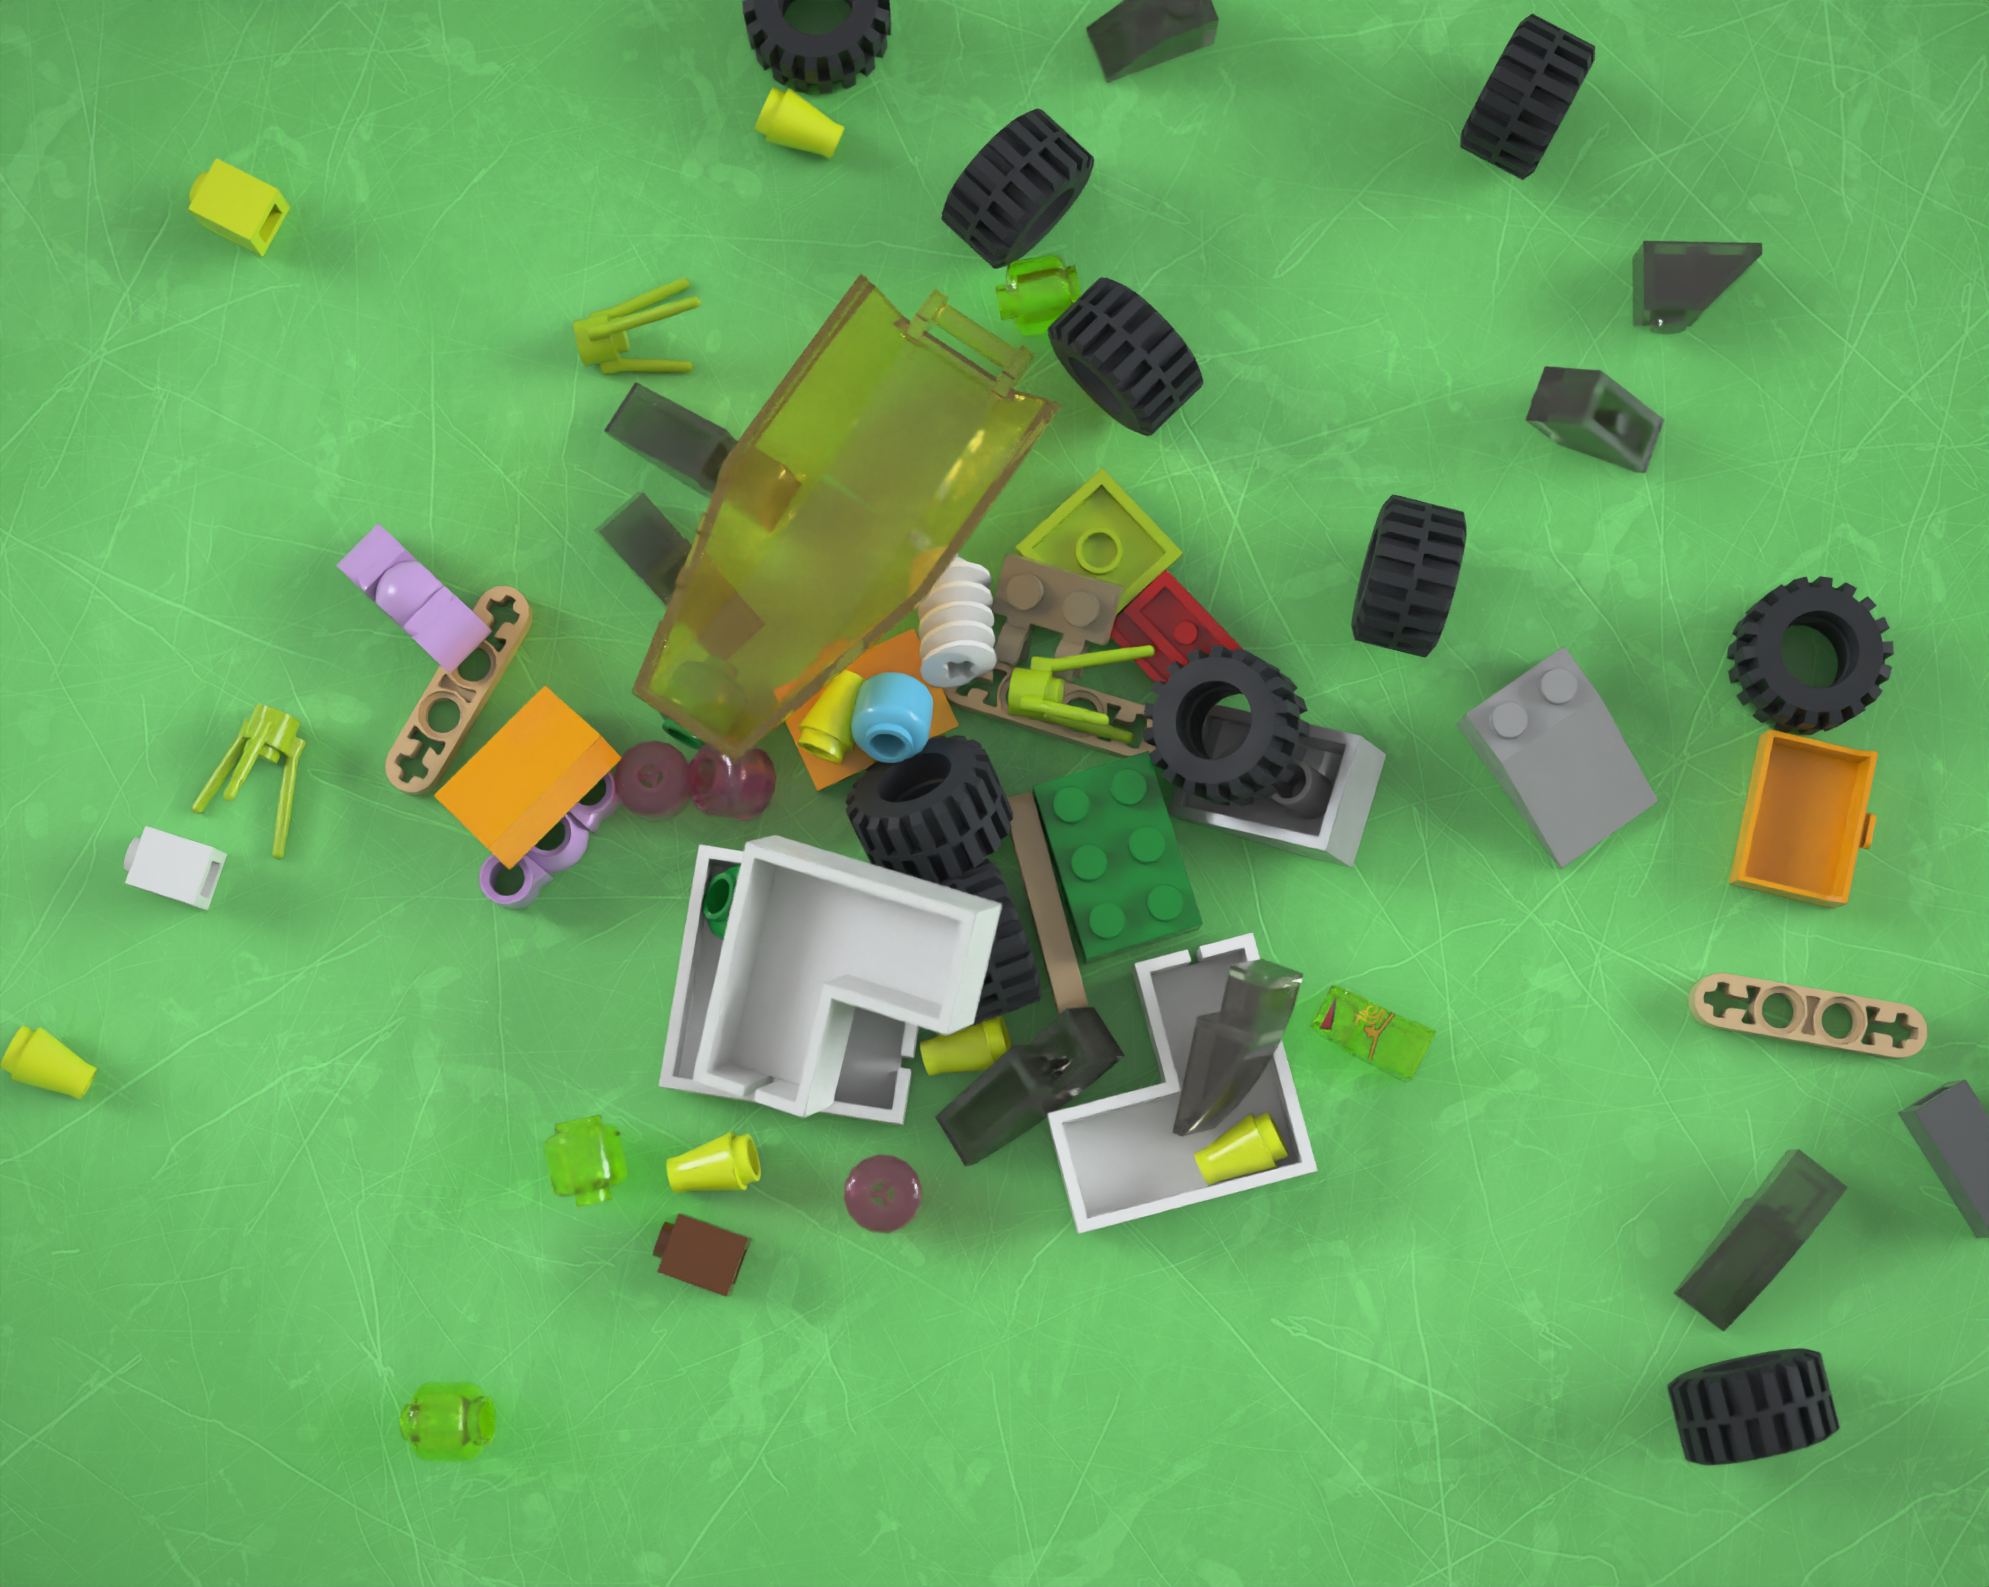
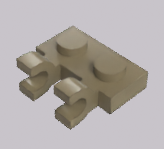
M1014 553L1006 554L991 609L994 613L1007 616L1006 624L999 634L994 649L997 660L1013 665L1018 664V661H1027L1035 625L1063 633L1062 640L1057 646L1053 658L1087 654L1090 642L1100 645L1108 644L1124 586ZM1085 667L1053 672V677L1072 682L1074 677L1082 678Z

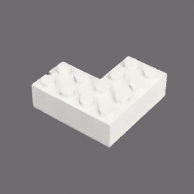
M777 835L746 842L692 1081L739 1097L755 1092L754 1102L802 1118L832 1106L855 1006L945 1035L954 1033L974 1023L1002 904ZM773 1077H776V1078H779V1079H780V1080H777V1081H775V1082H772V1081H773Z
M699 845L659 1087L674 1091L757 1103L753 1101L755 1092L739 1097L692 1081L724 941L712 934L706 922L702 906L704 892L715 876L733 865H740L744 851ZM855 1006L833 1105L816 1113L904 1126L912 1071L911 1069L901 1068L902 1059L914 1060L919 1026ZM773 1077V1081H772V1082H775V1081L780 1080V1079H779V1078H776V1077Z
M1253 933L1200 946L1195 952L1197 964L1189 965L1191 962L1188 950L1133 965L1132 973L1162 1084L1047 1113L1046 1115L1078 1234L1318 1171ZM1268 1111L1281 1133L1289 1156L1277 1161L1278 1168L1220 1181L1212 1186H1208L1196 1163L1194 1153L1207 1147L1251 1112L1257 1117Z

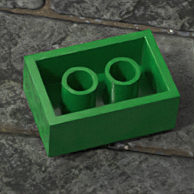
M1149 751L1033 785L1032 795L1084 965L1200 929L1203 924L1156 772L1149 756Z

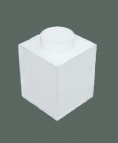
M145 826L141 838L135 837L126 852L124 870L129 873L125 883L208 911L227 854L216 848Z

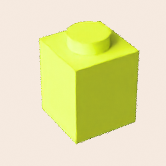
M217 158L209 172L203 171L193 183L189 195L191 204L188 207V210L202 227L261 257L264 256L290 209V205L279 189Z

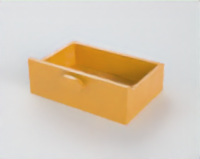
M914 628L860 653L857 652L854 645L833 653L822 659L825 669L772 693L817 792L866 770L874 762L878 761L860 749L856 742L853 752L846 753L840 764L814 756L797 744L802 733L798 729L799 724L832 682L837 669L853 672L866 680L873 675L885 672H897L912 676L927 687L933 698V715L929 738L940 736L959 726L942 688L932 687L923 680L920 672L922 660L919 655L921 642Z
M544 686L433 796L510 870L622 758L595 729L548 687Z
M1771 729L1761 734L1729 884L1832 909L1847 904L1858 849H1869L1874 833L1876 815L1866 813L1878 752L1856 750Z

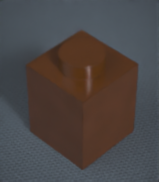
M678 1213L675 1224L667 1221L664 1222L657 1238L653 1256L662 1259L657 1272L726 1297L731 1296L752 1238L687 1214Z

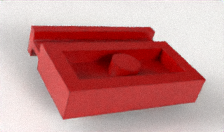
M1167 569L1114 620L1110 635L1121 648L1153 646L1155 650L1153 656L1133 659V661L1154 683L1157 679L1166 683L1171 677L1166 668L1175 660L1183 665H1187L1189 661L1186 653L1200 649L1210 654L1211 646L1221 645L1235 651L1236 647L1244 650Z

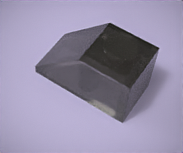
M1123 0L1087 26L1086 33L1105 81L1109 83L1214 44L1219 18L1211 0Z
M1643 241L1632 258L1633 326H1650V331L1656 334L1684 332L1686 327H1691L1752 268L1762 255V243Z
M1545 366L1526 417L1528 423L1555 443L1637 473H1646L1664 422L1662 417L1601 370Z

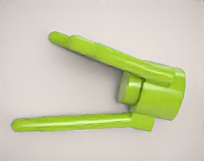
M680 278L609 309L591 312L589 318L575 320L573 322L574 334L583 365L586 367L599 364L602 375L620 371L690 372L693 368L690 361L620 358V353L630 351L626 330L672 317L700 306V299L694 296L629 315L687 289L690 285L687 278Z
M1147 645L1060 658L1033 656L1030 669L1015 668L1012 673L1008 694L1009 714L1029 717L1032 720L1048 721L1108 739L1132 743L1135 739L1134 734L1108 725L1109 717L1106 714L1063 704L1064 680L1053 678V672L1153 656L1155 650L1153 646Z
M256 704L250 720H244L236 740L193 803L192 811L199 814L205 809L240 757L241 759L223 794V798L228 802L235 799L256 758L271 764H277L280 755L285 756L272 856L277 860L281 859L284 856L286 838L288 836L298 761L306 744V741L295 737L301 722L282 711L266 705Z

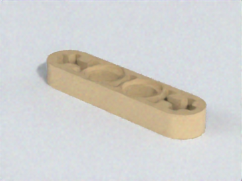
M495 586L487 590L480 597L472 610L491 630L496 624V619L490 613L491 608L495 604L505 607L510 600L514 601L513 610L519 616L518 621L514 625L504 622L496 633L495 638L499 642L505 643L500 652L486 640H483L475 649L484 651L489 655L491 661L489 673L478 681H468L460 676L458 667L449 674L440 665L390 749L385 761V773L390 783L402 793L410 796H423L437 787L529 632L533 621L532 609L527 599L517 589L509 586ZM440 701H451L456 703L460 709L461 718L458 725L453 730L445 733L432 730L428 722L430 709ZM419 730L433 742L445 745L440 755L429 747L422 760V764L429 770L424 779L414 776L409 783L403 782L406 772L400 767L401 761L405 757L415 760L424 747L423 743L414 739Z
M996 661L994 668L987 674L976 677L980 682L993 685L994 673L1005 676L998 687L996 707L984 704L989 698L988 691L971 688L967 696H961L957 694V687L942 688L949 704L958 709L1121 759L1145 751L1151 753L1156 749L1155 746L1144 742V740L1140 743L1139 748L1136 749L1127 746L1128 743L1111 738L1110 742L1098 739V735L1087 732H1075L1066 726L1010 715L1006 694L1009 691L1014 669L1020 667L1001 661ZM1064 681L1063 704L1068 705L1072 701L1085 700L1091 703L1098 713L1107 715V708L1118 710L1119 712L1114 719V723L1132 726L1135 718L1147 721L1145 728L1152 727L1153 720L1143 716L1144 705Z
M1027 791L1008 796L1007 799L1013 811V820L1010 822L1012 827L1010 836L1060 1023L1063 1024L1090 1017L1082 978L1032 792Z
M1714 973L1699 979L1691 988L1688 997L1692 1016L1701 1025L1712 1029L1885 1059L1907 1058L1918 1053L1924 1046L1928 1036L1927 1024L1922 1014L1915 1008L1905 1004L1728 973ZM1717 985L1723 986V996L1744 1000L1748 998L1746 988L1753 989L1754 993L1747 1007L1749 1024L1741 1021L1746 1010L1728 1008L1721 1010L1719 1018L1713 1016V1006L1704 1003V994L1714 992ZM1779 994L1785 996L1793 1007L1792 1020L1784 1028L1770 1026L1762 1015L1764 1000L1769 995ZM1832 1004L1845 1007L1852 1017L1853 1025L1851 1031L1846 1037L1841 1039L1829 1036L1822 1026L1821 1018L1823 1012ZM1866 1009L1872 1010V1014L1868 1021ZM1896 1016L1901 1017V1027L1910 1029V1038L1899 1041L1896 1048L1892 1047L1893 1039L1887 1034L1869 1033L1866 1034L1868 1045L1861 1042L1868 1022L1881 1025L1894 1022Z

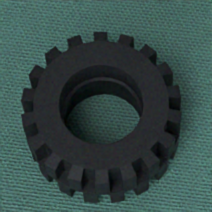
M794 0L742 1L748 39L751 49L756 52L758 63L764 71L771 67L773 79L783 86L789 79L794 80L795 91L808 94L810 85H819L820 95L833 93L832 84L842 82L845 90L856 85L855 73L860 71L867 77L875 69L874 57L883 58L887 49V36L891 35L890 0H845L852 8L845 22L831 32L818 35L800 32L784 20L785 12Z
M1533 13L1522 20L1500 56L1463 127L1460 148L1521 180L1534 173L1595 61V46Z
M1038 108L1015 118L1002 128L972 159L950 190L941 219L994 269L1005 267L1019 260L1034 248L1067 213L1089 180L1095 161L1094 157L1043 110Z
M1099 278L1047 329L1056 356L1083 391L1121 425L1142 435L1152 436L1203 385L1202 374L1193 353L1169 322L1136 292L1109 278Z
M1394 494L1383 504L1373 529L1357 589L1351 624L1355 641L1424 658L1435 648L1447 620L1462 564L1467 535L1463 511Z
M1819 576L1810 583L1807 577L1794 579L1788 585H1780L1754 604L1746 612L1747 615L1737 623L1732 633L1737 638L1736 641L1728 646L1727 659L1735 660V666L1728 671L1731 684L1740 682L1743 691L1736 695L1741 704L1744 706L1751 701L1757 708V711L1752 716L1762 724L1771 719L1776 722L1774 730L1788 733L1793 729H1799V735H1813L1820 730L1826 732L1865 711V707L1875 702L1883 692L1879 686L1889 680L1892 670L1891 666L1885 665V659L1894 654L1893 641L1883 642L1881 634L1890 628L1885 617L1875 621L1869 611L1877 605L1868 596L1860 602L1853 597L1857 588L1845 582L1838 588L1832 587L1833 578ZM1807 626L1822 633L1831 642L1838 661L1837 674L1831 686L1827 688L1810 687L1796 680L1788 672L1781 656V640L1788 627Z
M1224 645L1211 646L1210 654L1200 649L1186 653L1189 661L1187 665H1183L1175 660L1166 668L1171 675L1169 680L1164 683L1157 679L1151 691L1158 694L1155 705L1145 704L1143 714L1144 717L1153 720L1152 727L1143 729L1144 742L1156 747L1154 751L1149 753L1154 766L1165 770L1162 776L1171 784L1183 788L1185 792L1219 805L1229 806L1230 802L1240 806L1254 804V795L1267 799L1277 793L1273 783L1277 779L1288 783L1295 775L1288 768L1294 758L1302 762L1307 751L1298 746L1299 737H1309L1310 724L1300 719V714L1308 710L1304 699L1294 694L1297 686L1289 677L1280 673V669L1237 647L1233 651ZM1244 694L1251 709V727L1246 740L1232 754L1220 759H1210L1205 751L1202 740V729L1207 714L1222 699L1232 695Z
M945 735L933 736L928 739L923 750L912 758L895 763L874 762L866 769L867 772L857 778L852 785L854 790L848 793L846 798L848 806L846 808L847 816L870 864L935 884L948 878L951 880L962 875V871L975 868L985 861L984 858L987 855L994 853L1002 845L1001 839L1008 836L1012 828L1010 822L1013 820V811L985 748L983 749L981 744L974 739L967 740L965 736L954 735L948 738Z
M985 858V861L975 868L962 871V875L951 880L948 878L940 881L938 885L1002 904L974 1023L970 1026L1040 1001L1042 986L1038 970L1019 916L998 868Z
M1809 1349L1776 1350L1713 1363L1685 1372L1667 1386L1685 1460L1701 1465L1734 1464L1793 1452L1818 1444L1840 1429L1821 1353Z

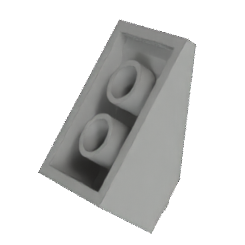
M1565 646L1466 713L1456 724L1559 869L1565 867L1658 802L1603 700Z
M1216 704L1212 707L1205 718L1202 729L1203 745L1210 759L1226 757L1235 752L1244 743L1251 727V712ZM1310 725L1309 737H1299L1298 746L1307 750L1304 759L1301 762L1293 758L1288 768L1295 775L1288 783L1278 779L1273 783L1277 793L1267 799L1254 795V804L1240 806L1230 802L1229 806H1225L1185 792L1183 788L1175 785L1168 814L1174 818L1292 854L1352 868L1386 754L1361 735Z

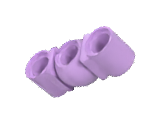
M379 523L336 564L353 583L449 674L492 632L472 610L445 587L424 565L416 560Z
M610 771L602 778L606 783V793L600 802L591 806L581 805L577 802L559 820V822L564 824L566 834L563 843L558 848L545 851L539 849L536 843L515 864V866H520L523 869L525 875L524 885L516 894L510 896L499 894L496 887V879L500 871L506 866L493 854L485 860L480 868L479 882L481 890L487 898L505 909L518 910L526 908L535 901L540 888L553 880V877L549 874L566 871L580 861L587 849L589 830L594 834L598 830L601 820L612 815L620 804V786Z

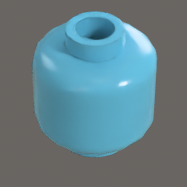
M885 672L873 675L864 681L858 690L851 721L852 737L858 747L873 759L884 763L900 762L904 759L912 758L921 752L930 734L933 715V698L931 693L916 678L903 673Z

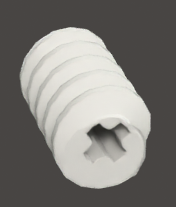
M940 554L925 558L918 565L916 571L918 581L917 598L919 601L917 612L920 621L918 634L921 640L919 655L922 660L920 672L923 680L932 687H960L968 684L973 678L987 674L994 668L997 661L993 649L995 644V635L992 630L994 616L991 611L993 597L989 590L992 578L989 571L983 566L966 562L963 558L955 555Z

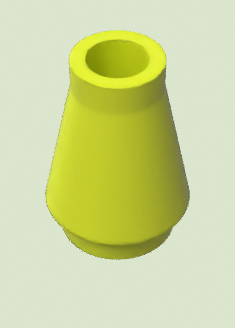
M772 87L754 130L767 136L765 142L820 154L831 159L845 127L832 121L790 88L785 93Z
M837 669L832 682L798 726L802 733L797 744L802 749L821 759L838 764L842 762L846 753L853 752L855 745L851 730L853 709L858 690L866 679L853 672Z
M1002 1015L974 1026H967L949 1035L941 1033L934 1038L920 1042L921 1056L929 1076L940 1073L1000 1070L1002 1062L1013 1060L1012 1044Z
M22 1025L14 1036L0 1064L1 1069L12 1074L11 1081L70 1095L80 1101L89 1089L98 1068L86 1063L41 1026L35 1031L25 1025Z
M1268 1111L1257 1117L1251 1112L1207 1147L1194 1153L1196 1163L1208 1186H1212L1220 1181L1278 1168L1277 1161L1289 1156L1281 1133Z
M734 1131L680 1156L668 1158L666 1162L668 1180L675 1194L686 1191L746 1190L748 1183L759 1181L761 1176L759 1156L752 1136L750 1134L737 1136Z

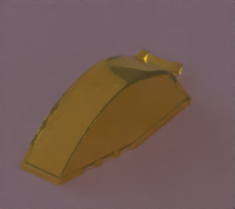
M860 274L722 463L717 476L718 482L706 512H703L696 529V537L684 566H681L675 581V589L663 620L659 621L632 693L735 763L928 598L1062 408V405L1056 401L1052 402L1047 398L1013 389L1029 368L1035 353L1023 345L1015 349L948 305L949 297L937 289L931 292L910 321L896 309L875 285L869 282L867 277ZM934 324L1001 367L1003 369L998 377L993 376L928 333V331Z

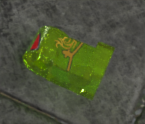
M1331 985L1310 1026V1029L1318 1035L1342 1047L1341 1050L1402 1082L1413 1079L1437 1032L1416 1021L1412 1022L1376 1005L1354 992L1335 985Z

